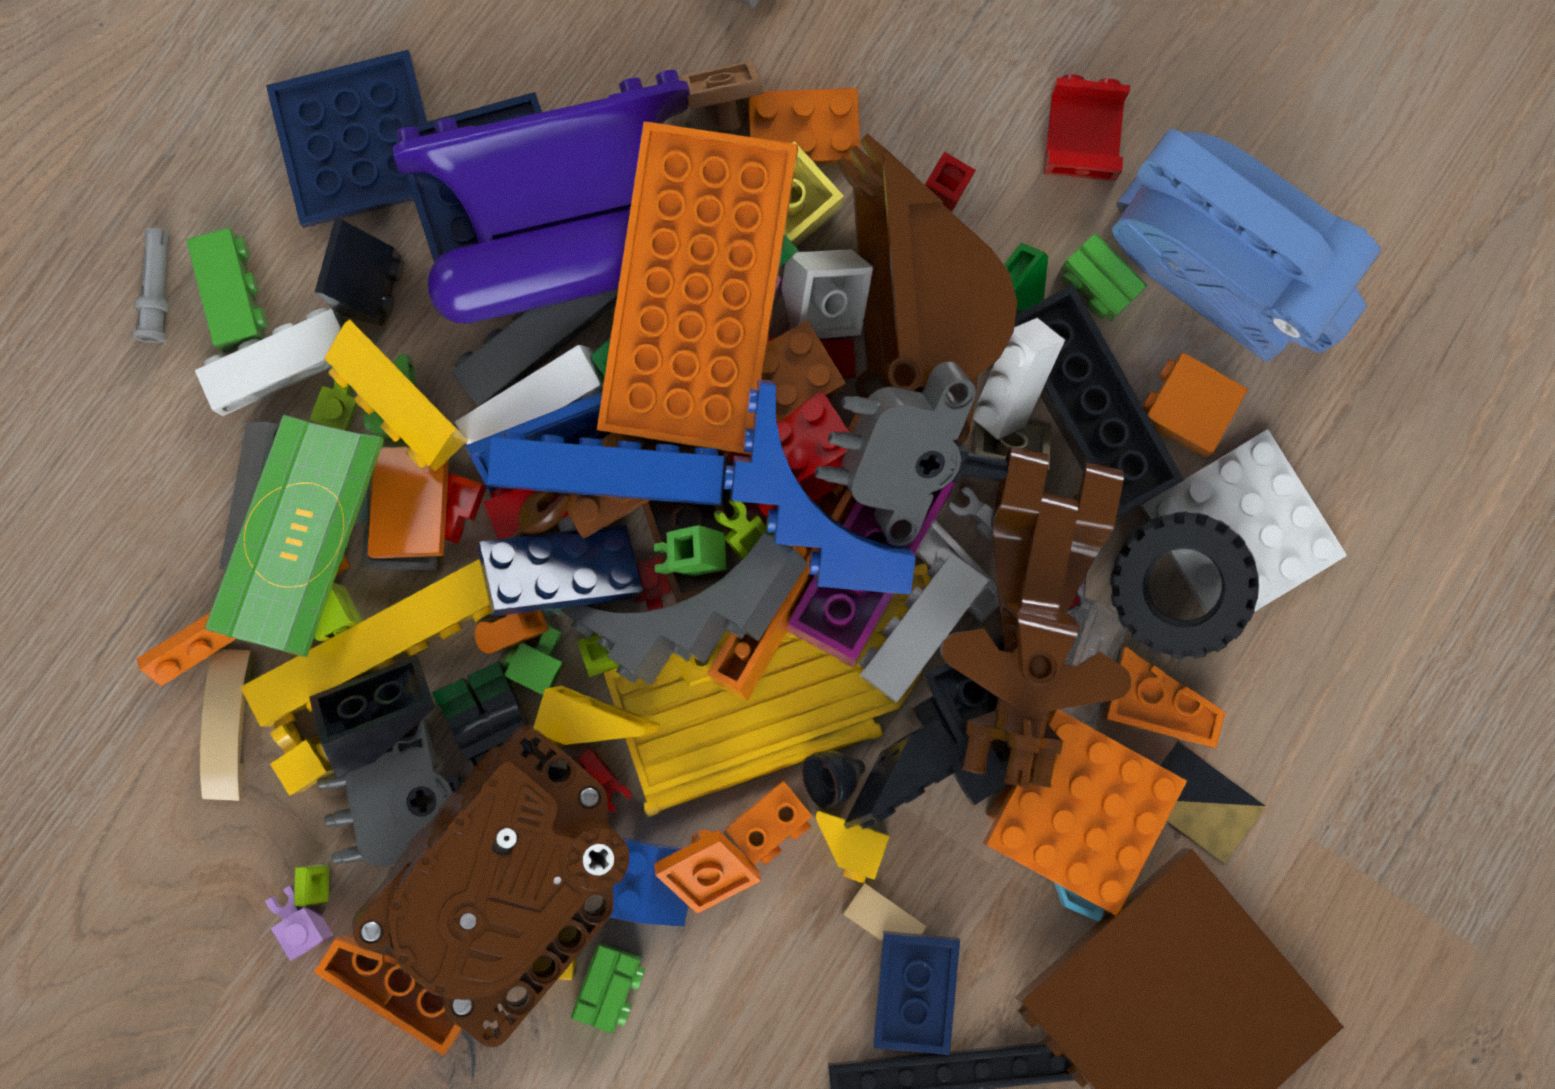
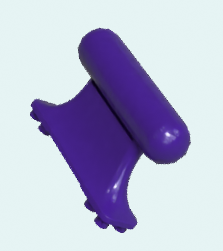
M665 70L655 76L657 85L644 88L640 78L623 80L619 83L621 93L612 94L608 98L477 127L471 125L458 128L455 119H442L433 125L435 134L421 137L417 127H405L396 132L398 143L392 147V152L398 171L402 174L425 173L435 176L444 182L463 205L478 240V244L452 249L439 256L431 267L427 279L428 295L434 308L444 318L455 323L472 324L618 290L643 123L645 121L663 124L667 119L686 111L689 106L687 98L690 95L689 85L686 81L679 80L677 70Z

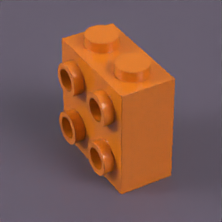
M1182 352L1175 360L1169 358L1158 375V378L1163 380L1157 392L1151 390L1143 401L1142 406L1158 433L1202 458H1206L1213 454L1246 395L1248 388Z

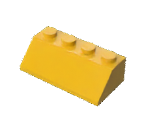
M350 319L342 326L324 358L333 367L328 371L329 375L342 388L349 384L358 393L354 400L366 413L371 415L374 411L377 412L384 420L380 427L395 442L402 438L410 446L406 454L421 469L428 465L434 471H437L468 439Z

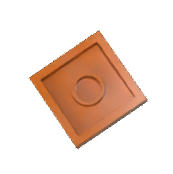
M709 830L698 831L700 840H698V835L694 833L691 837L690 845L654 863L655 875L697 914L761 881L759 869L719 830L715 832Z

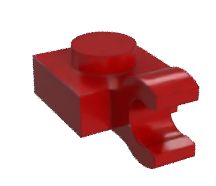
M451 473L448 474L444 540L459 544L464 531V518L474 521L487 488L484 484Z
M660 556L636 563L643 592L641 597L635 598L634 601L635 603L646 601L648 611L664 608L661 596L671 594L667 575L655 572V565L663 564Z
M588 748L577 757L582 763L581 767L604 787L609 811L615 812L617 810V807L611 801V796L615 791L622 792L628 800L632 797L631 790L619 782L616 775L593 748Z

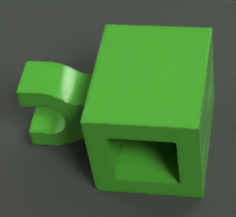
M698 525L666 532L667 543L654 544L655 552L667 553L666 561L663 564L655 565L656 573L669 574L678 572L695 577L727 570L724 532Z
M548 626L549 631L542 634L537 648L521 642L518 648L513 646L510 649L503 663V666L508 668L504 675L505 677L541 695L544 694L546 688L554 687L565 665L564 662L552 657L563 632L551 626Z

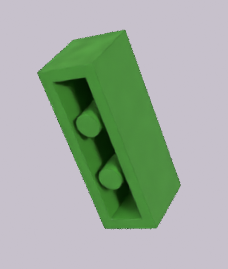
M226 228L186 239L213 345L222 352L238 349L237 347L248 340L259 339L260 341L265 339L264 329L268 328V321L263 308L257 306L254 294L259 293V287L254 273L248 272L245 259L250 258V253L244 237H239L233 230Z

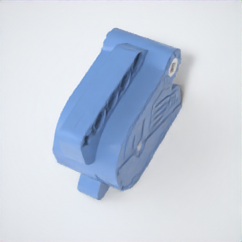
M1175 129L1167 130L1137 171L1135 179L1116 203L1118 209L1123 214L1112 227V232L1115 240H1117L1128 258L1167 291L1192 307L1263 361L1269 362L1281 353L1289 341L1296 342L1300 346L1316 353L1325 352L1346 337L1367 308L1366 302L1356 286L1382 251L1380 245L1375 242V239L1367 234L1368 231L1361 226L1357 227L1351 221H1345L1341 217L1334 216L1257 159L1220 138L1200 132L1186 131L1181 133Z

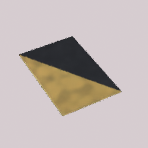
M1177 742L1160 766L1187 780L1167 822L1225 864L1266 806L1184 745Z

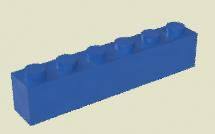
M503 432L502 438L491 437L487 484L492 487L722 506L726 459L724 456H718L717 449L698 447L695 448L694 454L679 453V446L657 444L656 451L641 450V443L618 441V446L615 448L603 447V440L580 438L578 445L564 443V437L554 435H541V441L526 440V434L517 432Z

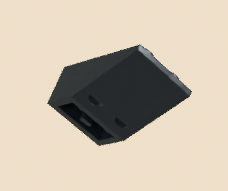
M939 719L914 730L880 752L844 823L846 829L858 824L862 829H865L875 822L877 824L896 812V807L913 801L926 792L924 788L934 782L935 784L939 783L955 772L952 765L963 757Z

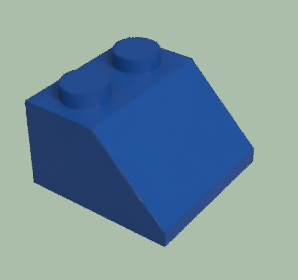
M623 838L629 850V865L622 880L613 886L614 907L610 918L643 924L684 927L688 905L655 875L654 863L682 848Z

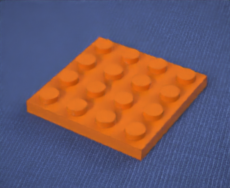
M1053 710L1047 724L1063 740L1061 754L1056 755L1051 788L1029 783L1028 788L1020 787L1018 784L1016 786L1013 785L983 844L1116 915L1127 899L1187 780L1061 710Z

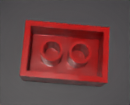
M822 390L802 403L786 418L777 422L781 447L790 469L806 494L813 501L840 485L827 482L815 476V469L818 466L841 468L847 448L830 444L828 441L829 433L832 431L849 432ZM731 451L727 453L732 463L734 456H750V454ZM757 503L766 518L768 510L775 509L776 507L774 504Z

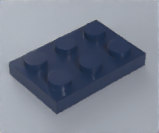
M883 931L873 1048L950 1055L960 948L959 938Z

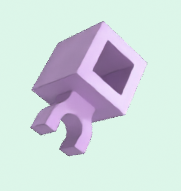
M293 884L283 889L288 896L286 906L280 905L275 896L265 900L268 908L273 913L278 914L283 920L271 927V930L290 961L302 956L333 936L316 905L306 906L302 909L300 906H294L295 887Z

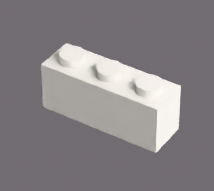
M1038 318L1014 327V333L1001 357L993 365L973 412L972 419L996 439L1026 427L1065 340Z

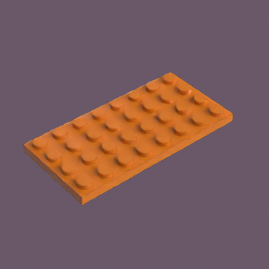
M644 121L597 430L750 454V452L743 451L745 429L753 427L754 413L747 412L749 389L757 388V379L762 380L798 144Z

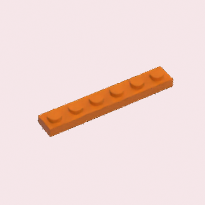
M343 554L344 560L340 563L336 576L351 567L345 554ZM209 612L136 658L142 672L160 686H163L236 639L206 630L205 626L210 615Z

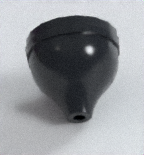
M829 750L811 754L804 761L802 769L803 782L807 793L812 801L821 808L837 807L848 800L856 790L858 780L865 772V765L862 760L852 759L838 751Z

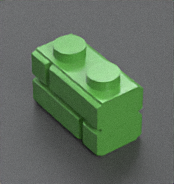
M1094 233L1060 268L1064 274L1062 276L1063 282L1067 286L1073 284L1077 292L1080 290L1090 300L1087 304L1096 316L1101 319L1106 316L1110 321L1117 317L1148 286L1097 233Z
M600 941L595 949L570 1018L608 1033H614L617 1024L624 1027L632 1008V1004L626 1002L631 988L639 989L646 968L639 966L642 956Z

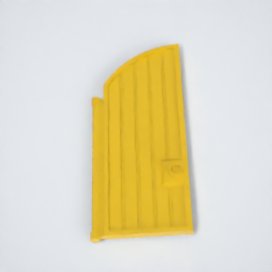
M926 563L914 567L911 593L917 586L923 590L931 580L926 574L928 572ZM894 594L854 668L787 631L748 701L716 685L707 675L730 634L728 631H725L705 664L692 656L687 662L672 653L652 686L639 678L635 684L615 672L617 668L604 672L615 707L660 724L658 732L645 736L625 738L647 801L643 803L647 816L659 814V811L804 762L811 754L821 751H835L867 739L873 740L882 737V728L878 722H874L873 718L899 709L910 695L922 670L899 701L893 703L858 676L863 670L858 663L871 646L876 650L880 648L886 640L881 635L882 631L894 616L901 620L909 609L904 605V602L910 594Z

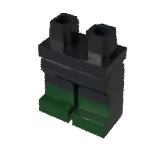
M499 661L467 675L468 679L461 678L431 692L452 730L465 761H472L474 767L492 747H500L517 728L530 726L511 680L504 676L506 668ZM524 738L520 742L524 748L521 753L525 750L534 753L531 741Z

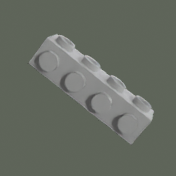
M953 553L946 560L940 556L926 573L932 578L926 587L922 590L917 586L904 602V605L909 609L901 620L894 616L882 631L881 635L886 640L880 648L876 650L871 646L858 663L863 668L858 676L893 703L899 701L941 645L942 641L989 581Z

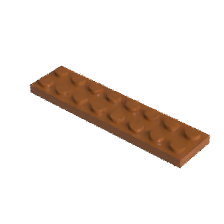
M808 320L768 342L762 380L773 381L776 385L777 422L786 418L806 400L823 390L828 398L847 387L843 377ZM611 433L601 439L603 440V447L617 448L618 441L641 443V450L656 451L657 444L679 446V453L694 454L695 448L700 447L618 433ZM718 450V456L726 457L730 451ZM557 492L558 496L562 494L571 496V501L566 510L584 539L650 501Z

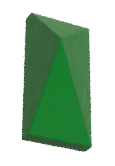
M1023 243L1019 244L1004 263V266L1010 273L1016 295V311L1026 310L1044 300L1049 257L1044 251Z

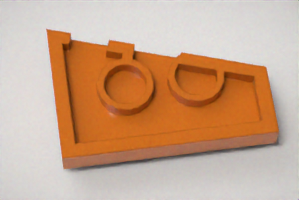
M1126 646L1122 647L1119 664L1129 672L1131 687L1124 697L1109 701L1105 719L1203 746L1217 748L1225 711L1195 691L1177 682L1155 665H1151Z

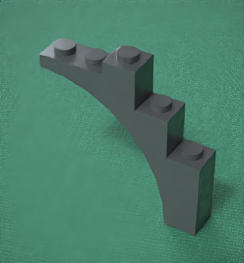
M764 533L749 554L724 578L700 594L673 606L644 613H613L579 605L565 607L562 612L573 620L570 627L583 636L590 638L592 633L600 637L597 643L610 651L607 657L619 665L615 672L634 684L639 678L652 686L672 653L687 662L692 656L705 664L726 630L740 639L747 634L759 641L808 563L794 548L788 545L775 544L773 537Z

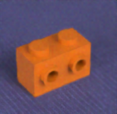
M782 780L729 824L725 831L753 865L760 860L766 865L782 851L778 846L789 836L795 841L811 827L808 820L813 816L787 783Z

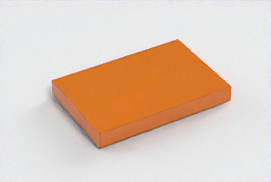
M410 446L381 448L373 470L367 556L372 559L444 556L449 459L437 471H434L428 465L421 469L406 454Z

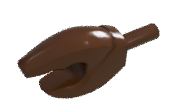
M536 491L523 504L517 520L521 527L510 538L521 537L526 534L538 535L556 525L564 515L571 501V496L562 494L553 503L548 505L556 495V492Z

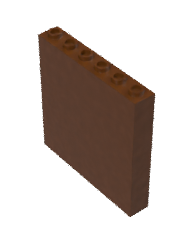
M1182 848L1133 891L1116 915L1112 913L1106 915L1015 996V999L1021 1004V1007L1017 1010L1021 1017L1031 1028L1037 1024L1047 1035L1042 1039L1047 1048L1057 1058L1063 1054L1072 1065L1067 1069L1069 1074L1082 1088L1088 1084L1091 1089H1277L1344 1028L1194 850Z

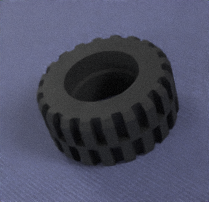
M1185 511L1154 518L1142 525L1127 539L1114 561L1115 564L1110 578V585H1112L1111 600L1113 607H1116L1118 612V620L1123 628L1126 627L1132 633L1131 637L1137 643H1144L1150 647L1149 651L1158 655L1165 653L1175 659L1194 656V659L1206 657V654L1212 651L1218 652L1227 647V644L1234 638L1237 639L1242 634L1255 612L1259 593V577L1254 556L1239 533L1237 534L1228 524L1209 517V515L1187 513ZM1178 549L1198 551L1207 556L1219 571L1222 584L1220 597L1215 606L1199 618L1191 620L1172 618L1160 611L1150 596L1148 580L1151 569L1158 559L1171 551Z

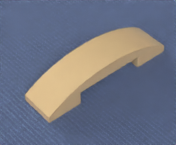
M220 649L211 656L203 700L200 734V783L202 799L242 800L244 763H240L245 696L240 687L250 682L253 652L251 650Z

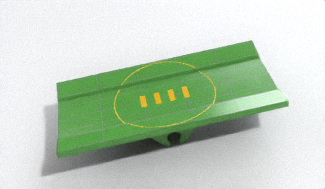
M283 415L207 620L206 630L303 657L308 656L338 568L344 560L343 554L349 546V537L384 442L382 437L358 434Z

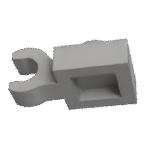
M964 487L961 493L967 497L968 506L960 508L951 502L948 505L949 510L959 517L972 516V519L977 522L974 528L987 540L992 541L991 518L993 509L986 503L983 504L979 501L971 489Z

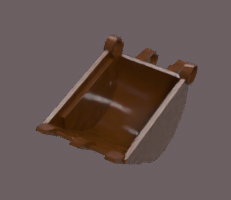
M867 133L860 142L868 155L855 145L848 152L855 165L844 156L837 162L844 177L853 187L858 255L873 267L863 319L867 371L858 376L855 383L856 393L859 397L869 398L870 395L864 390V381L870 375L877 376L882 381V388L895 387L923 393L930 373L938 364L943 362L958 364L977 391L979 374L1001 357L1014 333L1017 299L1010 273L991 247L942 204L943 201L915 177L906 166ZM975 399L961 433L956 439L961 441L962 444L970 435Z

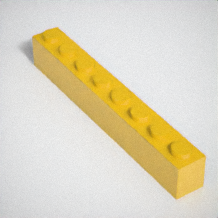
M480 559L310 649L307 657L297 656L241 686L240 688L260 727L273 726L276 729L282 724L286 726L296 720L294 714L307 708L309 712H312L309 696L395 664L394 660L406 654L409 658L419 655L429 649L427 643L441 636L442 640H446L463 631L461 624L473 618L477 623L492 616Z

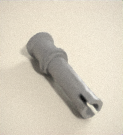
M158 228L145 229L141 296H138L134 301V308L138 309L136 330L132 331V339L147 343L166 342L167 335L163 333L164 314L169 311V304L164 299L170 233L163 230L161 234V229Z

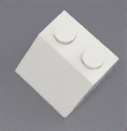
M852 249L797 252L785 262L781 286L791 329L808 320L819 339L861 335L873 267Z

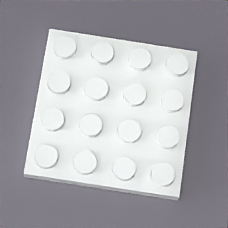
M1268 429L1140 506L1149 522L1162 515L1187 511V513L1206 514L1216 520H1221L1228 524L1237 534L1239 533L1256 561L1259 593L1255 611L1347 556ZM1178 549L1169 552L1170 557L1205 613H1208L1215 606L1221 594V577L1217 567L1207 556L1195 550Z

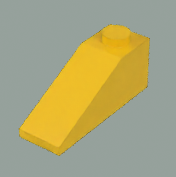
M562 685L545 689L534 724V728L538 729L558 747H565L569 744L645 736L658 732L660 724Z

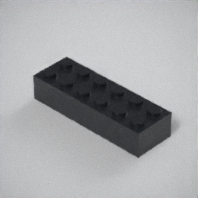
M1073 284L1016 315L1014 327L1038 318L1065 340L1040 396L1083 473L1086 467L1085 462L1123 470V486L1116 518L1184 481Z

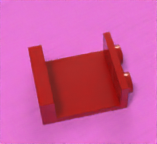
M1075 74L1064 75L1062 78L1057 77L1051 92L1043 174L1116 181L1123 167V157H1119L1124 102L1130 93V85H1123L1119 80L1111 78L1101 79L1099 82L1084 80V77Z

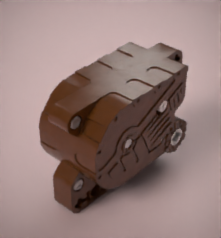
M532 726L517 728L500 747H492L459 789L456 792L453 791L424 829L421 828L407 844L406 850L398 858L394 867L391 866L387 878L353 917L352 930L355 942L360 947L369 950L391 947L398 964L405 974L408 973L416 982L425 987L426 991L442 997L446 1015L450 1020L480 1044L486 1047L500 1046L515 1031L613 913V886L619 883L625 876L630 855L627 844L608 822L607 795L604 787L538 729ZM536 737L533 741L534 745L545 754L540 760L529 750L521 753L524 748L520 742L524 738L531 741ZM556 761L566 762L567 772L562 778H549L548 769L552 763ZM590 896H602L603 900L600 908L592 912L584 909L585 902ZM572 925L577 927V934L572 940L561 941L558 939L560 931L565 926ZM541 956L552 958L550 967L545 971H535L532 969L533 963L537 958ZM519 986L526 989V994L520 1001L512 1002L507 1000V994L512 988ZM498 1004H501L503 1007L501 1012L497 1006ZM486 1020L490 1023L496 1020L498 1027L493 1029L489 1026L485 1029L483 1023Z

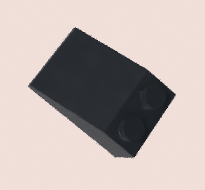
M335 218L315 293L340 316L383 326L385 317H390L394 307V296L391 293L394 282H399L402 277L404 261L401 260V255L395 247L344 220Z
M1002 635L994 639L993 642L999 650L1004 651V638ZM947 663L922 674L956 743L968 738V735H965L967 721L996 711L998 699L996 696Z
M417 655L309 696L321 745L337 777L374 763L435 708Z

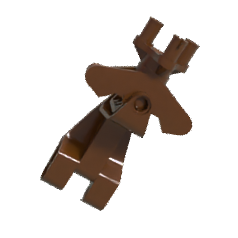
M1009 447L1005 458L1008 462V475L999 483L991 518L996 582L1005 649L1004 651L999 650L986 630L980 628L956 632L947 636L942 641L940 653L949 666L998 698L996 711L967 721L965 735H968L961 770L986 774L985 769L991 740L1000 739L1008 742L1007 746L1011 747L1004 783L1015 786L1018 784L1020 787L1027 788L1029 783L1051 788L1056 755L1061 754L1063 740L1047 724L1050 712L1116 700L1124 697L1131 687L1129 672L1122 665L1099 651L1077 666L1065 664V659L1080 630L1078 622L1070 614H1067V611L1095 557L1113 532L1124 473L1121 469L1085 462L1086 467L1082 476L1079 493L1075 494L1074 498L1044 493L1043 490L1049 455Z

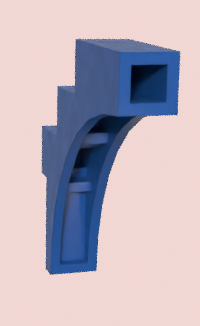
M757 379V388L749 389L747 412L754 413L753 427L746 428L744 434L743 451L750 452V456H734L733 466H726L724 489L730 490L732 501L776 505L775 509L768 510L767 532H773L772 537L775 544L818 548L817 551H811L809 574L815 575L814 579L819 587L911 594L915 555L911 549L882 544L852 532L829 517L806 494L793 475L781 447L776 421V385L773 381Z

